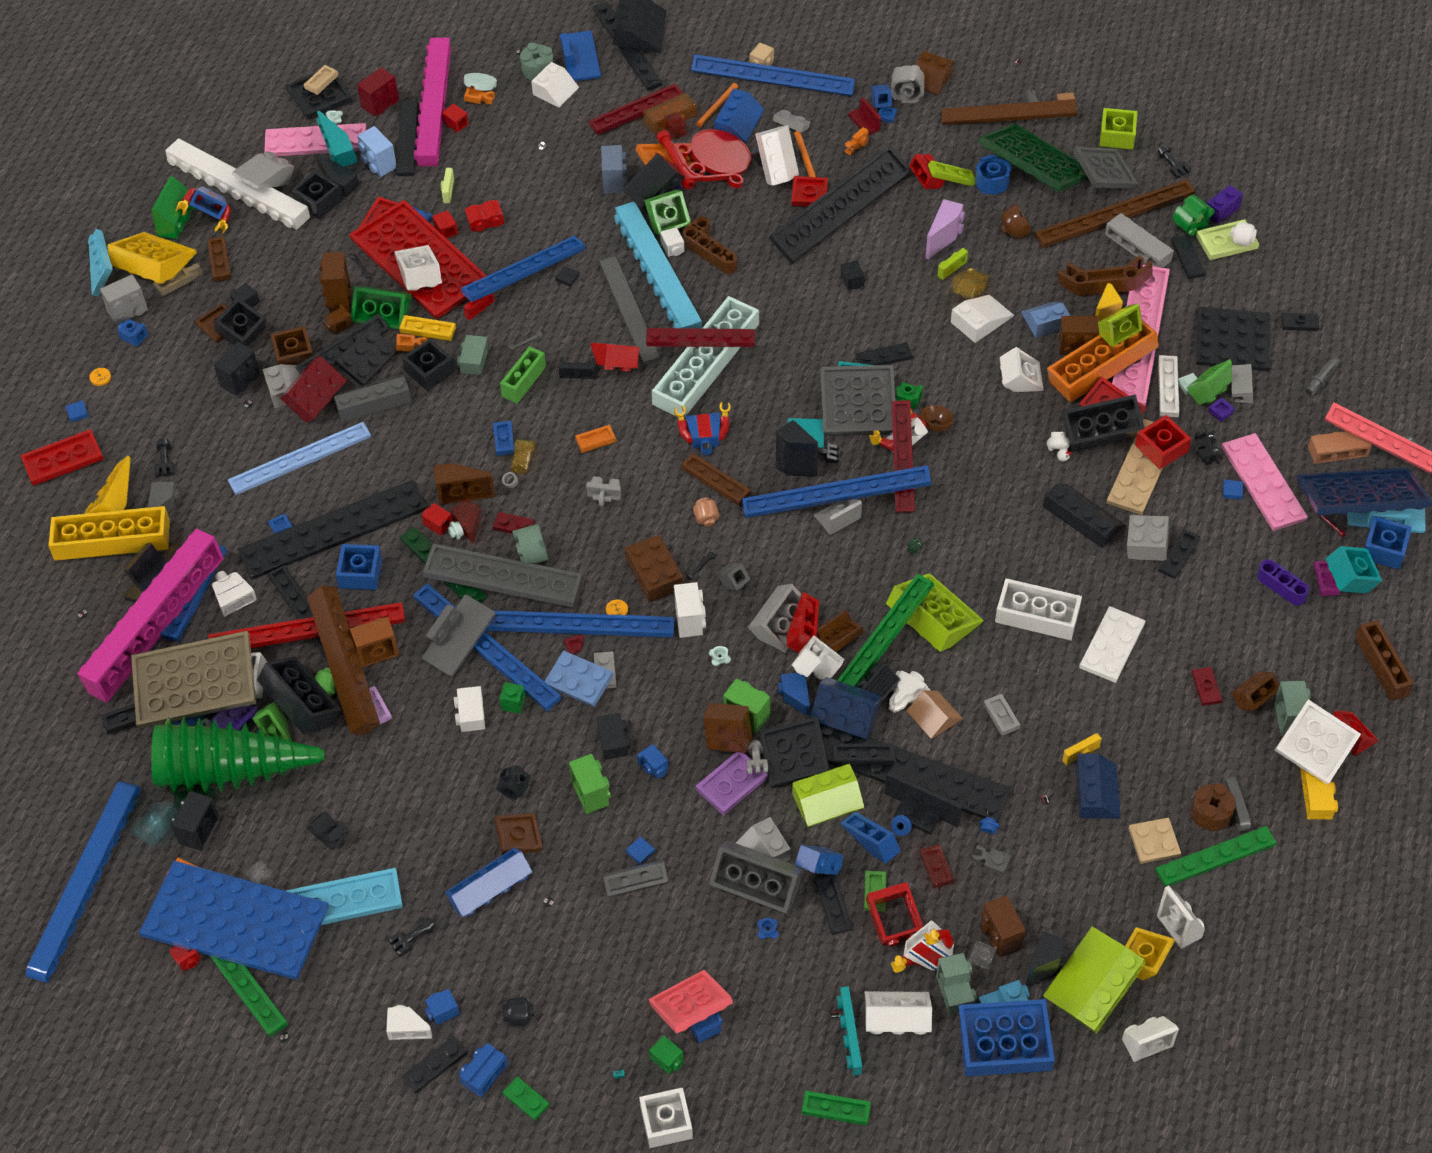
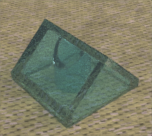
M155 802L129 833L154 848L172 828V818L178 814L175 804L173 802Z

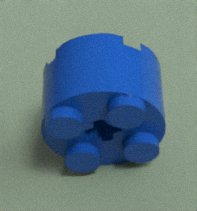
M988 155L981 158L976 166V187L983 194H999L1006 191L1009 186L1010 163L1006 159H999L997 155Z

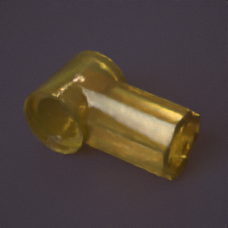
M516 439L511 470L516 474L527 473L531 457H534L532 454L536 449L535 441Z

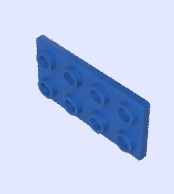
M592 31L570 34L562 33L560 41L566 71L572 79L580 81L600 78L601 73Z

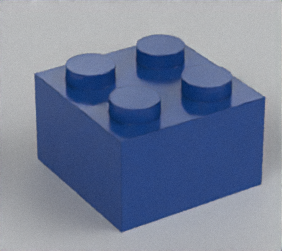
M1374 516L1364 548L1369 550L1374 563L1400 569L1412 527Z
M341 545L336 572L340 589L377 590L382 565L380 546Z

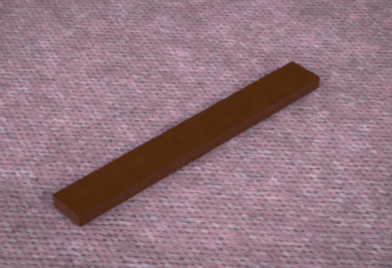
M1076 99L942 109V125L1077 116Z

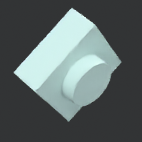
M1192 373L1178 378V385L1186 395L1190 394L1186 387L1195 381L1197 377Z

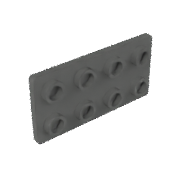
M464 595L456 608L447 604L426 634L432 643L422 656V659L450 677H453L496 613L468 595Z

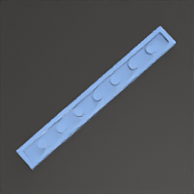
M361 422L228 479V482L235 495H238L371 437V434L364 422Z

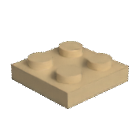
M1169 818L1129 825V831L1140 864L1181 856V851Z

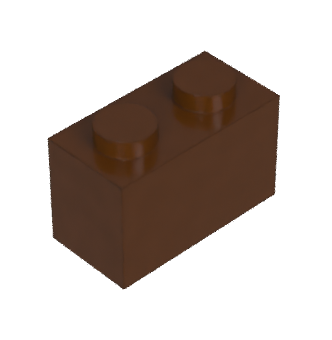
M1259 671L1233 690L1231 694L1240 709L1254 711L1278 692L1280 684L1274 672Z

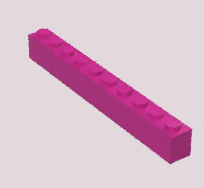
M430 38V44L427 45L428 56H425V65L427 67H424L425 79L422 80L424 91H421V100L423 102H420L421 114H418L420 126H417L418 138L415 139L417 150H414V161H417L418 166H438L443 127L442 112L445 109L451 55L450 38Z

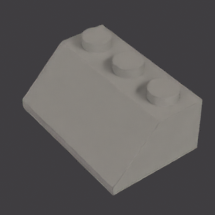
M793 584L777 586L748 628L759 640L786 652L789 648L786 646L788 629L801 593Z

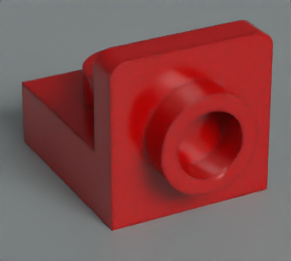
M175 946L169 950V953L182 971L194 968L198 961L201 960L196 949L191 951Z

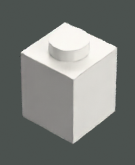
M677 227L660 232L661 244L668 257L678 256L684 252V240Z

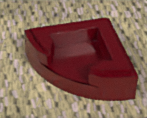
M582 634L564 639L568 653L576 655L583 647Z

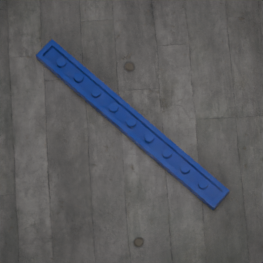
M694 54L691 71L696 73L853 96L855 79L696 54Z
M927 465L742 498L745 518L930 486L931 479Z
M428 583L413 595L414 600L436 618L440 616L447 604L456 608ZM485 631L472 648L512 683L523 685L525 694L545 711H549L561 700L560 694Z
M494 611L496 615L485 629V631L673 637L675 619L674 617Z

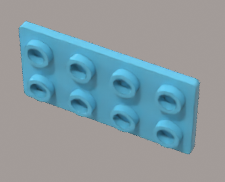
M1412 508L1403 511L1386 510L1385 512L1348 513V525L1370 528L1375 516L1411 526V532H1425V508L1421 510Z

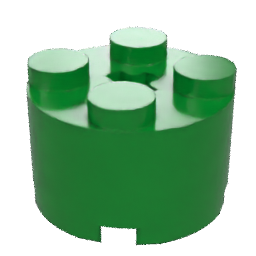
M1196 195L1187 197L1184 200L1185 204L1182 207L1179 205L1173 215L1174 223L1191 237L1197 231L1207 229L1209 225L1207 222L1215 212L1214 209Z

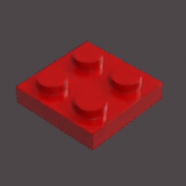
M794 176L791 206L808 207L827 192L828 178Z

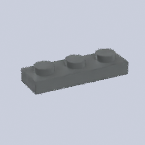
M663 860L602 875L607 896L668 882Z

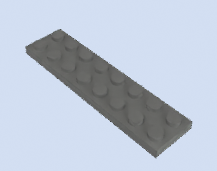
M438 544L432 545L423 570V577L568 607L574 606L582 579V574L531 563L525 564V562Z

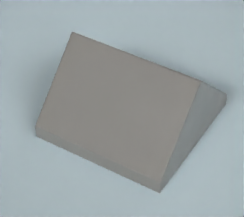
M857 499L839 501L814 514V516L831 535L861 518L862 502Z

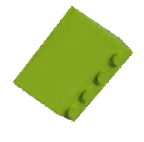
M928 573L923 575V577L933 581L934 587L908 620L907 624L912 626L920 636L924 637L935 649L941 652L954 646L984 620L934 576ZM912 580L894 586L886 602L890 608L893 607Z
M1091 927L1043 997L1097 1034L1146 965L1145 960L1126 946L1096 928Z

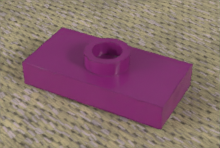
M1314 561V570L1320 596L1340 595L1339 588L1336 586L1327 561Z

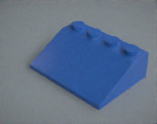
M1046 999L959 1005L965 1076L1052 1071L1055 1060Z

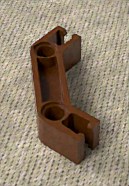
M1139 255L1127 266L1082 270L1069 262L1066 265L1067 274L1062 269L1058 272V283L1078 296L1103 294L1108 283L1112 284L1116 292L1133 291L1138 289L1153 275V267L1150 261L1143 267L1144 258Z

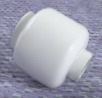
M1238 222L1236 227L1232 226L1230 237H1233L1234 244L1250 246L1255 241L1257 230H1255L1252 224Z

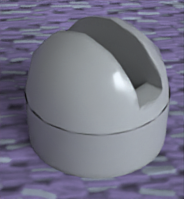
M508 472L502 477V482L506 487L514 488L518 484V478L514 473Z

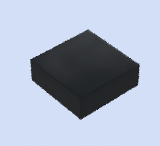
M564 266L555 277V280L571 287L579 277V272Z

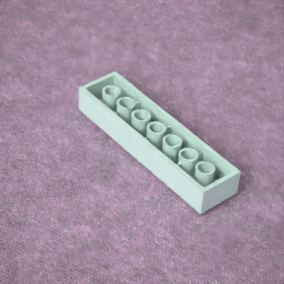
M728 296L703 328L755 329L759 324V310ZM687 347L652 390V405L675 415V408H677V413L682 414V406H684L686 412L683 416L685 418L740 347Z

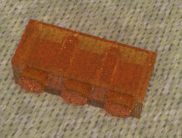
M687 93L678 95L643 111L644 123L653 134L697 115L696 103Z

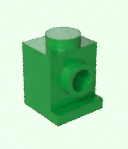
M902 382L901 386H896V401L910 400L911 408L917 409L922 398L923 386L919 385L918 387Z

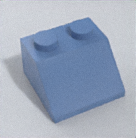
M1051 302L1021 311L1035 338L1059 331L1061 316H1070L1062 302Z

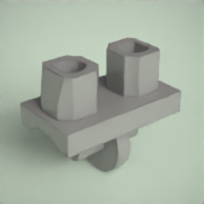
M593 476L591 482H587V496L593 497V500H598L599 506H604L605 501L611 502L612 499H621V487L618 479H610L609 484H603L602 478Z

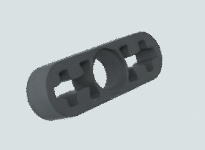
M1236 777L1223 778V784L1235 798L1236 805L1233 817L1238 831L1250 830V817Z

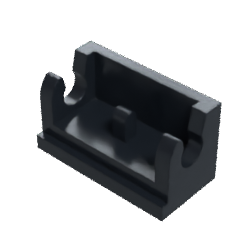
M560 357L558 367L560 378L596 379L597 363L595 358H592V363H569L564 361V357Z

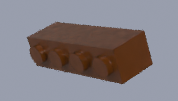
M1376 620L1360 625L1355 639L1390 701L1409 696L1414 682L1379 621Z

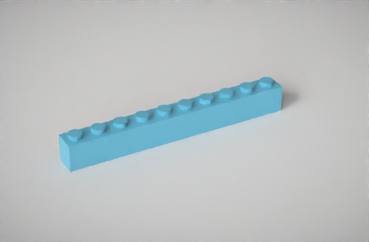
M631 202L615 207V223L617 225L620 224L623 237H627L629 248H633L635 259L640 261L642 272L647 273L648 283L653 284L656 297H660L662 308L667 309L669 321L673 320L674 328H702V321L636 203Z

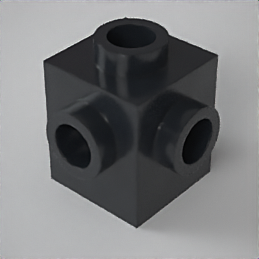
M517 765L505 768L500 773V780L496 790L509 799L522 797L528 788L531 775Z

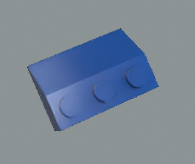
M733 88L715 120V129L731 133L746 144L763 114L764 108L749 92Z

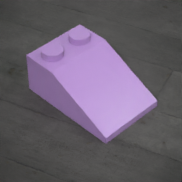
M943 199L927 235L926 259L933 257L956 240L958 234H962L964 224L961 223L965 217L963 204Z

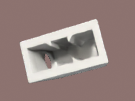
M220 571L215 575L217 581L212 586L224 617L257 600L253 588L238 573L234 572L227 575L225 571Z

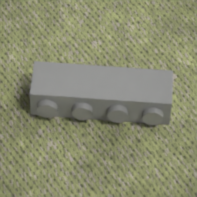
M1122 213L1107 223L1105 235L1137 257L1139 255L1143 257L1144 263L1147 264L1150 261L1152 266L1163 268L1171 262L1174 250Z

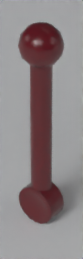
M1317 515L1321 516L1330 526H1332L1339 533L1340 537H1345V530H1341L1340 528H1338L1326 516Z

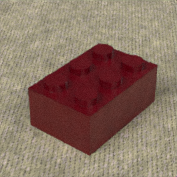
M318 356L310 362L280 399L301 419L308 423L319 414L347 380L326 360Z

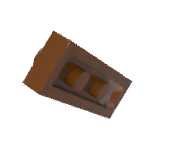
M224 236L207 239L214 282L231 279Z

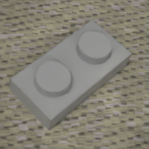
M781 110L774 114L773 117L774 122L784 126L788 125L789 128L801 133L810 126V121L805 120L802 116L792 115L787 110Z
M613 651L594 653V663L611 670L614 674L607 688H617Z
M1002 694L984 700L983 705L1002 736L1020 729V723Z

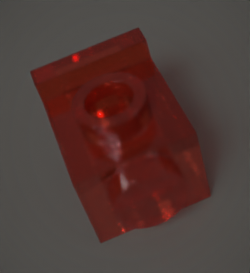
M674 112L665 116V130L670 133L672 140L688 134L684 129L686 122L679 113Z

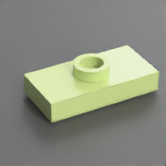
M446 168L444 181H441L443 203L451 202L454 184L452 168Z

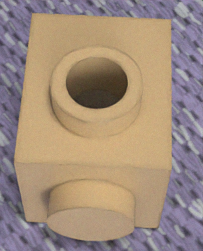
M759 43L750 53V63L771 66L773 63L774 48Z

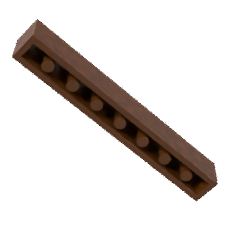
M321 585L307 599L350 734L365 735L377 727L380 721L336 587Z

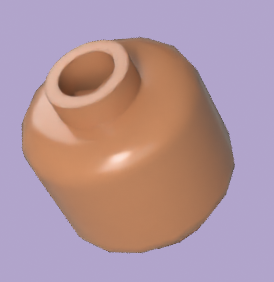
M710 498L697 500L693 507L697 523L705 525V527L713 526L720 517L716 502L710 500Z

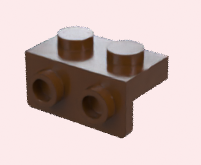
M846 610L817 628L818 639L835 652L841 650L864 633L863 627L852 621L849 612Z

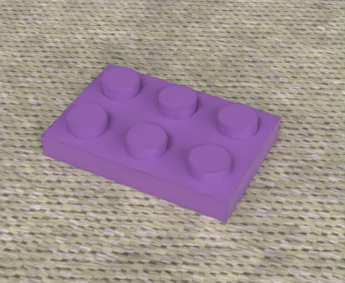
M741 752L734 753L696 785V791L722 815L728 813L768 779V774L764 773L761 768L760 773H756V769H752V774H748L747 760L751 759Z

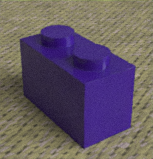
M1229 185L1207 201L1206 204L1215 210L1210 220L1218 224L1239 209L1243 194Z

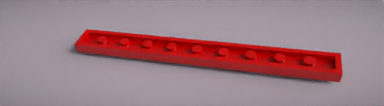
M402 602L344 612L349 629L388 617L391 625L405 623ZM313 617L208 634V639L248 631L251 648L320 637Z

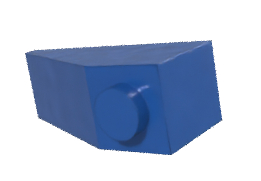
M856 811L840 823L873 857L883 863H887L901 852L894 833Z

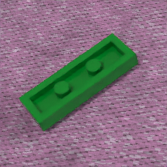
M805 1091L802 1115L867 1126L871 1102Z

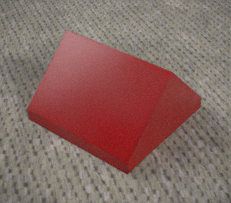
M1336 710L1333 713L1334 717L1361 734L1350 750L1355 756L1379 741L1353 712Z

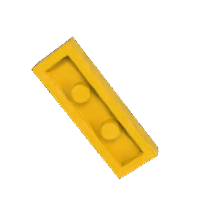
M404 315L399 330L403 334L452 341L456 324Z

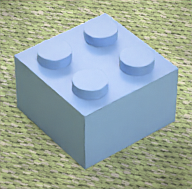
M375 126L357 135L358 147L361 151L360 159L364 164L367 163L372 173H377L382 177L397 168L393 144Z

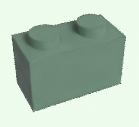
M466 335L465 341L461 343V356L458 355L457 366H460L461 373L482 375L489 348L487 337Z

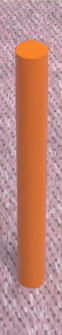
M733 83L698 120L697 126L702 127L723 105L733 88H738L736 83Z
M796 131L794 136L808 176L816 177L801 133Z

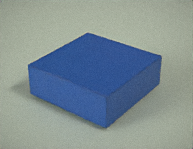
M880 107L878 114L881 116V121L893 123L897 108Z
M83 400L65 406L71 423L89 417Z
M1224 479L1223 498L1242 500L1243 481Z
M286 514L268 521L274 534L293 527Z
M641 837L626 849V853L640 865L655 852V849Z

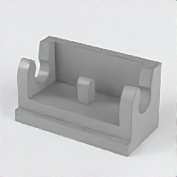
M1251 364L1232 366V397H1243L1240 399L1236 398L1235 402L1253 403Z

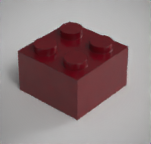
M382 67L357 84L361 108L374 117L382 114L385 109L396 104L399 100L395 76Z

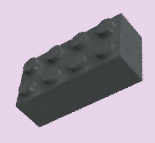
M726 840L719 847L709 885L787 913L793 907L804 868Z

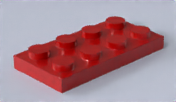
M91 429L20 455L33 486L104 460Z

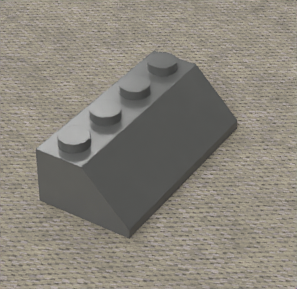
M403 375L336 393L333 396L341 423L411 403L409 388Z

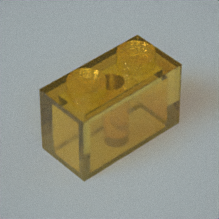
M969 268L954 277L952 291L972 299L983 293L989 276Z

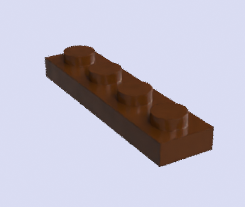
M694 453L681 464L682 470L738 506L743 502L742 498H747L751 494L749 488Z

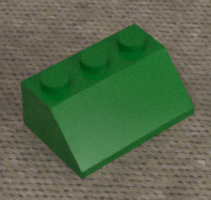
M171 176L151 211L157 236L177 239L179 234L183 232L184 225L189 220L190 213L195 207L188 205L185 215H182V209H178L176 212L178 202L182 201L189 189Z
M356 286L353 293L352 322L363 324L380 314L389 328L399 329L404 315H407L410 309L411 293Z

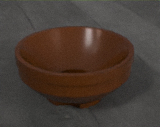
M928 405L922 409L920 415L926 423V428L934 433L949 429L954 421L953 413L940 405Z

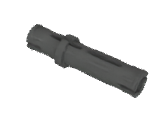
M1331 356L1318 374L1310 379L1309 385L1303 390L1306 397H1314L1316 392L1323 388L1325 381L1340 365V360L1336 356Z

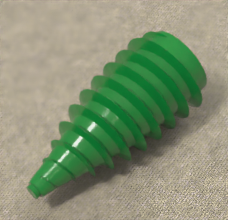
M168 716L165 725L154 726L151 758L152 779L154 786H158L159 789H162L163 786H170L174 795L177 794L180 785H185L188 792H193L195 786L201 784L204 792L207 793L210 785L216 783L220 792H222L227 782L232 781L235 789L238 790L241 781L248 779L251 787H253L258 777L264 776L265 780L269 782L272 774L280 772L284 776L287 770L319 764L325 758L324 749L292 742V739L288 741L278 738L277 732H275L273 737L265 735L261 726L258 732L254 733L248 730L245 722L241 730H236L233 728L230 720L226 728H220L214 719L211 727L203 726L200 717L195 726H188L185 717H183L180 725H172Z

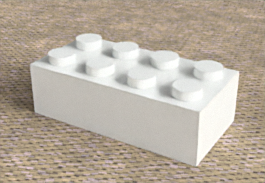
M1005 579L995 622L1072 640L1082 596Z

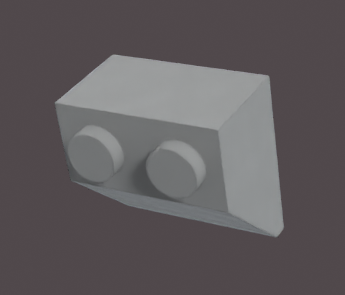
M771 817L751 826L736 842L739 845L786 862L790 860L791 849Z

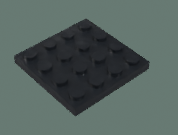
M1198 307L1196 365L1215 366L1230 359L1232 366L1251 364L1252 370L1269 371L1270 313Z

